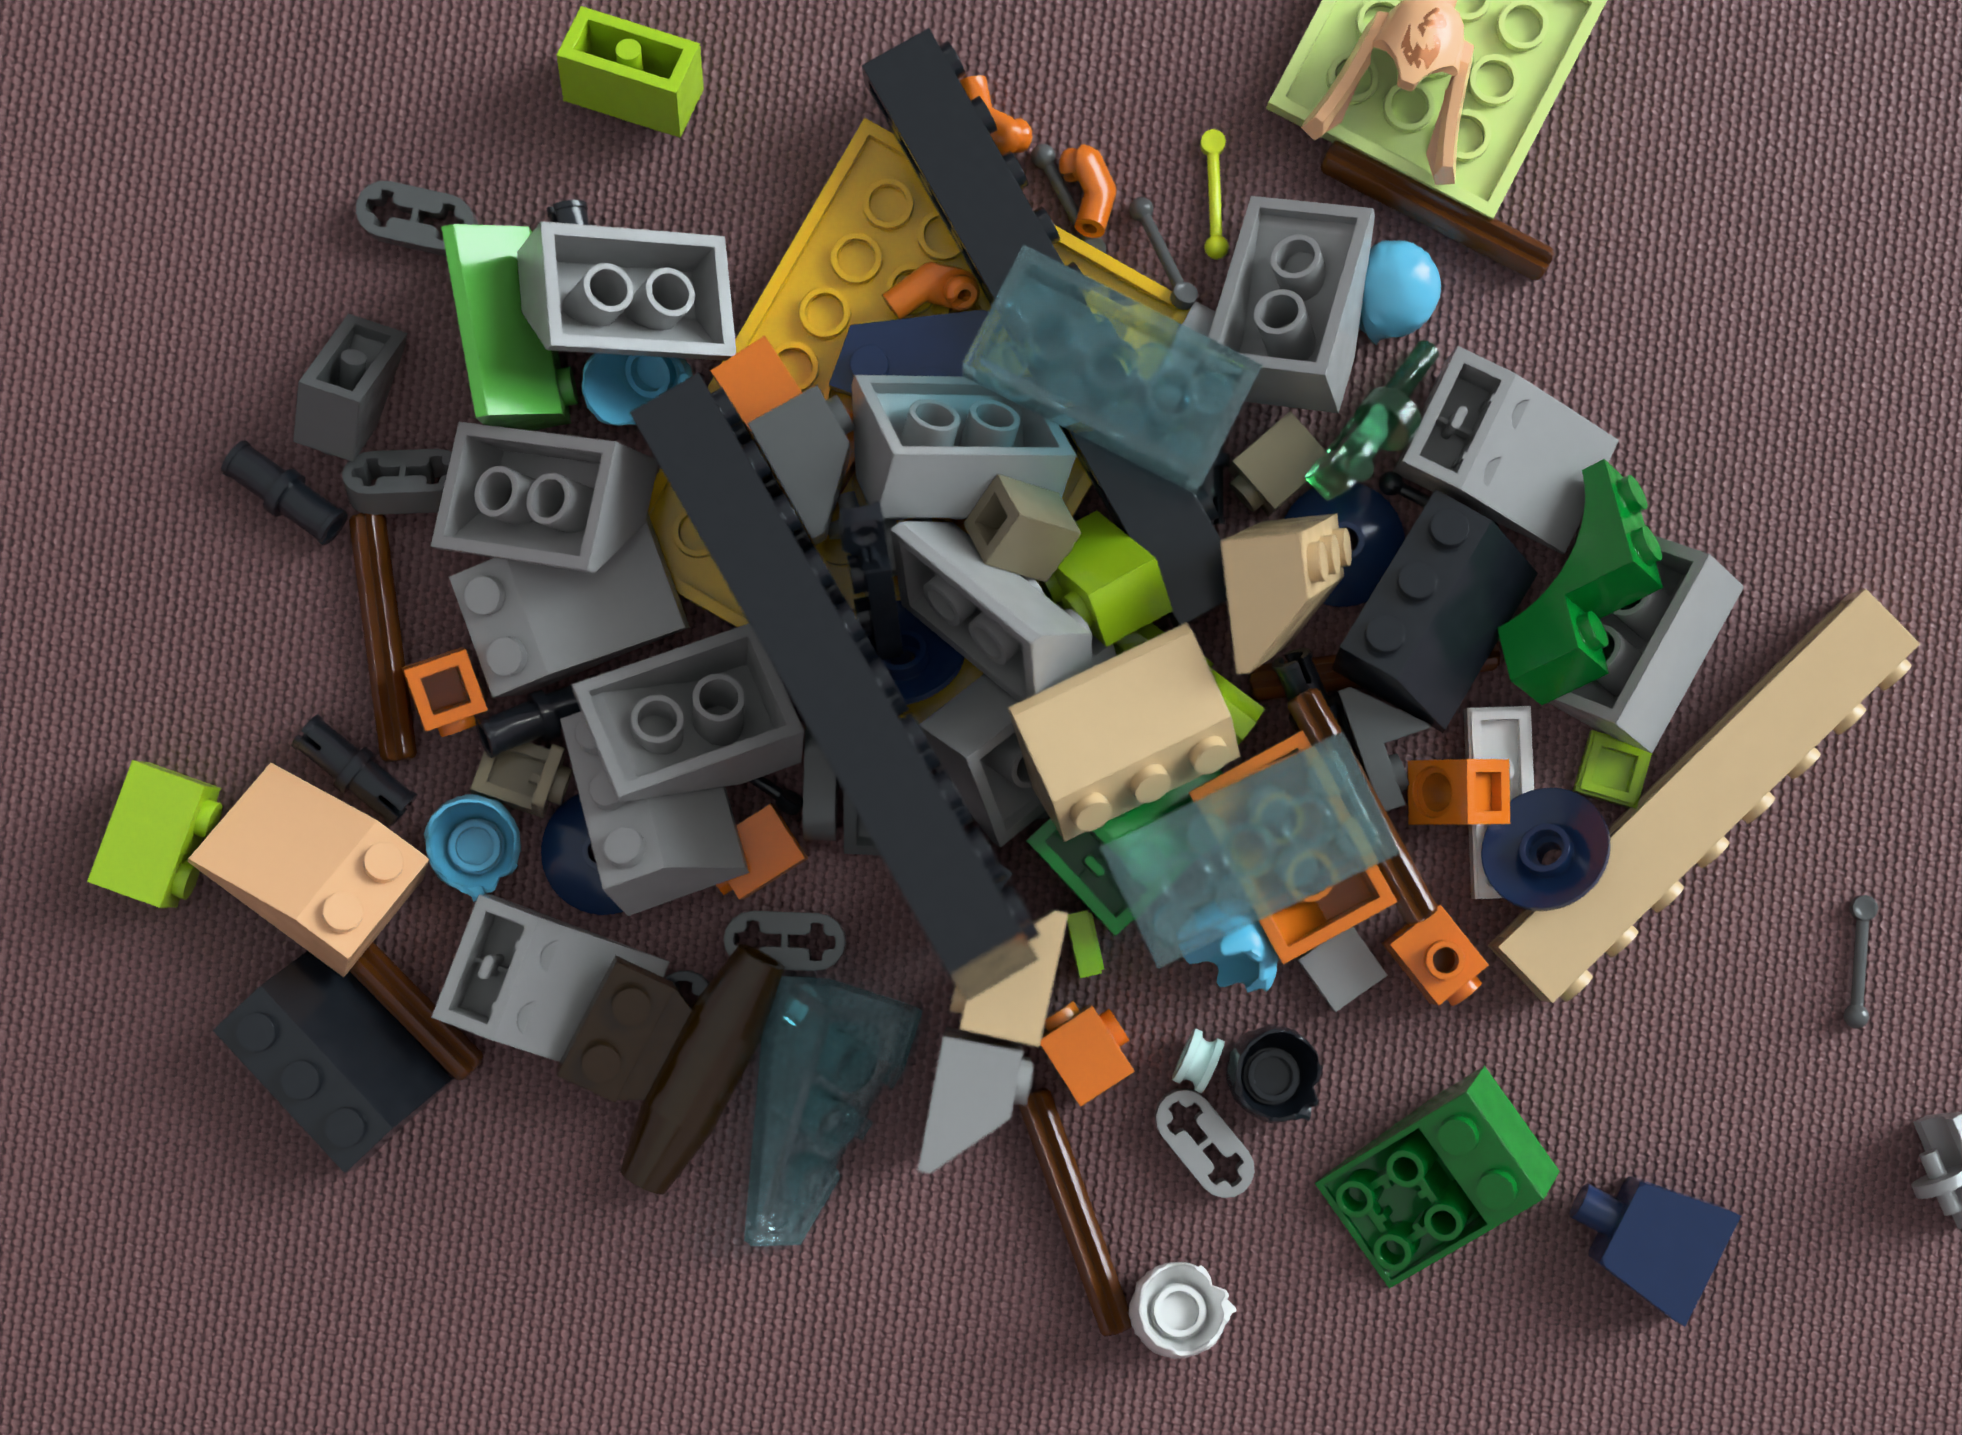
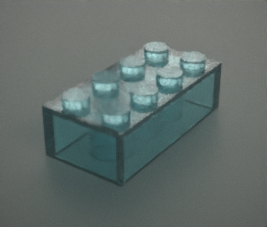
M1023 244L963 361V377L1196 494L1213 464L1262 364Z
M1343 732L1333 733L1098 845L1147 951L1158 968L1400 854V850Z

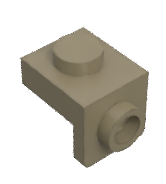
M528 742L501 752L493 758H490L484 750L470 791L471 794L495 799L505 806L544 818L550 802L561 805L573 769L563 766L565 748L552 744L551 749H547Z

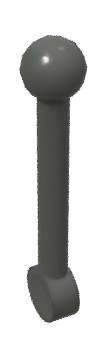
M1039 144L1031 152L1032 163L1038 168H1043L1074 226L1079 209L1054 164L1055 151L1047 144ZM1076 230L1082 241L1106 254V245L1102 239L1083 236Z
M1137 197L1130 203V215L1136 221L1141 222L1173 287L1170 295L1172 304L1178 309L1188 310L1198 297L1197 289L1191 283L1184 282L1152 218L1154 211L1152 202L1148 198Z
M1867 895L1853 898L1849 905L1850 913L1856 919L1851 1004L1845 1009L1843 1017L1845 1023L1854 1029L1864 1027L1869 1020V1012L1864 1007L1869 920L1876 916L1878 904L1874 898Z

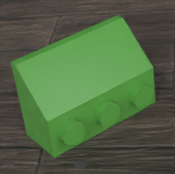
M451 224L441 226L475 417L483 425L529 431L571 424L568 406L578 404L573 371L571 367L561 368L559 352L546 350L521 309L517 251L532 233L531 229L528 226Z

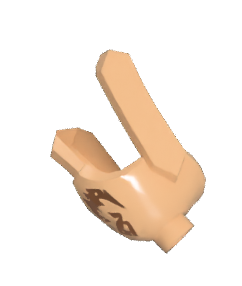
M1403 0L1390 12L1378 11L1367 24L1341 72L1325 96L1306 118L1301 128L1315 141L1342 122L1357 85L1371 64V52L1374 47L1388 52L1395 61L1398 71L1397 85L1401 89L1413 91L1418 83L1430 74L1444 72L1452 75L1448 88L1445 90L1444 100L1426 155L1435 185L1455 184L1459 125L1474 51V45L1464 40V24L1460 13L1455 9L1458 0Z

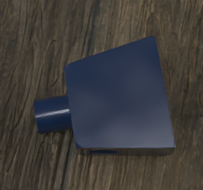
M1631 1176L1625 1179L1616 1198L1586 1183L1577 1194L1569 1215L1570 1218L1598 1232L1588 1252V1256L1661 1313L1683 1326H1686L1741 1218L1737 1213L1717 1204Z

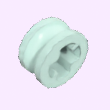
M1194 1028L1179 1057L1172 1080L1179 1084L1183 1080H1190L1194 1084V1090L1202 1094L1218 1064L1225 1041L1218 1038L1212 1042L1206 1041L1202 1035L1203 1031Z

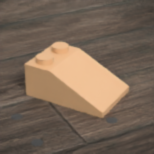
M270 763L188 858V863L338 974L345 977L423 881L430 859L378 820Z

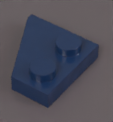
M973 310L850 325L829 382V388L852 397L851 385L854 375L970 377L991 319V313L985 310Z

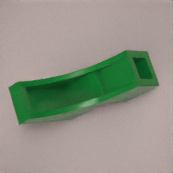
M1605 459L1582 470L1585 486L1584 514L1576 543L1562 570L1547 590L1532 605L1511 621L1497 628L1510 681L1541 706L1609 674L1603 648L1608 646V637L1600 619L1663 588L1656 562L1662 560V551L1652 531L1645 526L1642 511L1648 508L1645 494L1632 475L1623 477Z

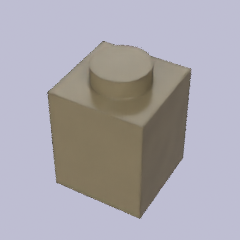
M1289 411L1232 461L1227 470L1234 479L1229 483V486L1250 511L1254 512L1260 507L1269 517L1325 469L1333 458L1296 416Z
M1000 474L995 476L963 523L985 565L1047 582L1062 560L1071 552L1074 543L1081 535V531L1058 492Z

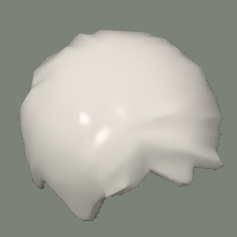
M1170 1262L1155 1266L1136 1282L1135 1291L1129 1304L1128 1315L1135 1334L1146 1347L1161 1356L1178 1359L1192 1357L1215 1345L1225 1325L1229 1322L1231 1314L1237 1310L1228 1300V1292L1225 1289L1212 1285L1211 1277L1202 1265L1196 1266L1188 1262Z

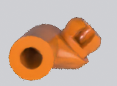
M977 75L960 79L959 81L969 99L972 100L980 96L989 109L997 126V131L990 135L1001 155L1009 151L1013 154L1026 151L1032 142V130L1027 121L1021 118L1014 119L992 108L985 76Z
M1085 144L1080 145L1078 149L1067 148L1059 158V172L1064 174L1063 178L1067 182L1075 183L1079 181L1084 193L1074 224L1075 229L1078 233L1089 238L1101 237L1105 233L1115 200L1116 186L1100 151Z
M928 262L883 293L882 297L893 314L898 319H904L924 303L959 311L968 310L977 303L980 289L976 278L969 271L937 262Z

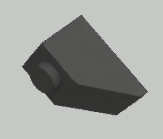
M348 313L298 382L293 442L319 450L327 455L337 456L354 462L378 426L407 342V333Z
M815 385L748 423V426L816 546L827 540L852 452L846 434L856 428L839 397L835 395L826 400L818 385Z

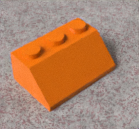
M1303 730L1188 792L1282 965L1397 903L1395 896Z

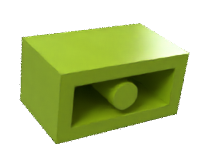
M580 6L556 54L563 101L681 138L704 90L700 43Z
M1097 510L1075 522L1081 531V535L1074 543L1071 552L1062 560L1047 582L1035 579L1048 599L1061 606L1064 610L1071 609L1078 613L1089 626L1092 635L1106 647L1173 611L1156 558Z
M132 760L87 882L158 908L178 907L180 899L186 900L191 895L199 877L200 871L188 863V858L201 844L202 839H205L219 823L222 804L216 801L221 788L150 762Z

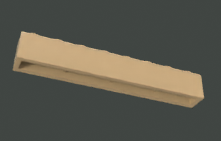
M1867 589L1846 595L1640 796L1637 809L1628 808L1608 827L1611 844L1608 864L1601 879L1589 893L1578 901L1560 909L1549 911L1524 909L1487 946L1541 1001L1554 1003L1559 997L1564 1002L1571 1000L1591 981L1593 975L1587 969L1604 953L1610 958L1614 957L1637 936L1639 931L1633 924L1650 908L1655 913L1660 912L1677 898L1684 889V886L1678 881L1696 863L1700 868H1704L1724 852L1730 844L1724 835L1741 819L1746 824H1749L1764 813L1775 800L1770 791L1786 775L1793 780L1810 768L1821 755L1815 747L1832 730L1837 735H1840L1862 717L1866 708L1861 702L1877 686L1882 691H1885L1908 672L1912 664L1906 658L1920 643Z

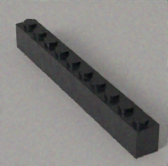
M928 28L863 64V79L867 89L1044 397L1115 525L1156 558L1173 611L1167 614L1173 627L1176 628L1185 623L1189 625L1227 604L1228 598L1221 548L1222 540L1211 523L1219 518L1218 512L1204 487L1199 484L1191 488L1179 467L1186 463L1187 459L1172 431L1168 428L1160 433L1148 410L1155 407V403L1146 384L1138 373L1128 377L1116 355L1123 351V347L1114 328L1106 317L1096 321L1086 304L1085 299L1092 296V293L1082 272L1075 262L1065 266L1053 244L1060 241V237L1050 216L1042 206L1033 211L1021 189L1029 185L1026 175L1014 154L1009 151L1001 155L990 134L997 131V126L986 104L980 96L970 100L959 79L964 77L966 73L952 45L948 41L939 45Z

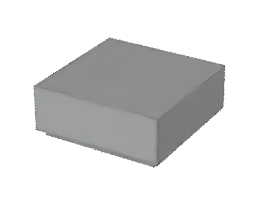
M1354 927L1307 951L1296 959L1333 1012H1337L1388 976Z

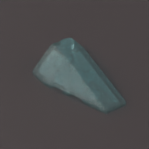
M782 976L761 1039L744 1241L750 1246L802 1244L840 1179L836 1166L853 1137L863 1140L873 1124L866 1115L884 1085L893 1089L903 1073L921 1019L922 1010L916 1006L829 978Z

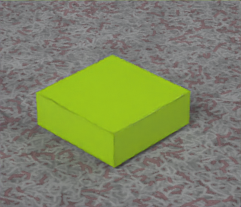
M1591 730L1573 792L1622 807L1637 809L1652 753L1617 740L1608 734Z
M1081 910L1068 913L1066 924L1078 977L1084 978L1102 974V970L1105 969L1092 912Z

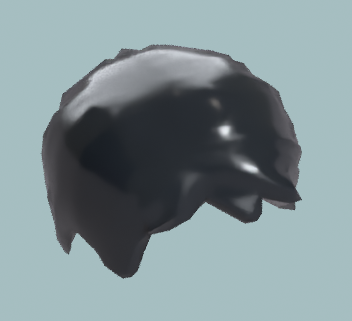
M1268 1024L1263 1028L1248 1031L1240 1036L1237 1043L1233 1045L1232 1050L1229 1052V1060L1226 1063V1081L1234 1100L1247 1113L1261 1121L1268 1123H1280L1299 1119L1309 1121L1311 1109L1319 1101L1314 1086L1320 1080L1323 1066L1320 1065L1317 1051L1296 1030L1286 1026Z

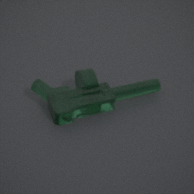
M1426 340L1419 341L1385 387L1374 388L1368 393L1325 451L1327 454L1316 460L1304 476L1307 482L1326 501L1347 491L1356 481L1369 479L1374 471L1372 459L1379 449L1386 451L1402 450L1419 430L1421 415L1416 405L1408 397L1439 357V351L1433 343Z

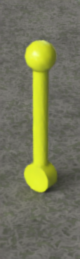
M1211 129L1203 134L1200 141L1201 151L1207 156L1210 237L1206 240L1204 249L1210 258L1218 260L1225 257L1229 251L1228 241L1222 234L1220 154L1225 148L1226 139L1222 132Z

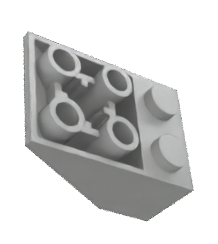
M1457 346L1445 360L1392 471L1432 492L1437 489L1490 520L1561 554H1565L1584 514L1585 486L1582 470L1602 459L1609 462L1619 440L1518 374Z
M478 895L432 1018L492 1041L560 1062L615 955L663 978L670 961L495 895Z

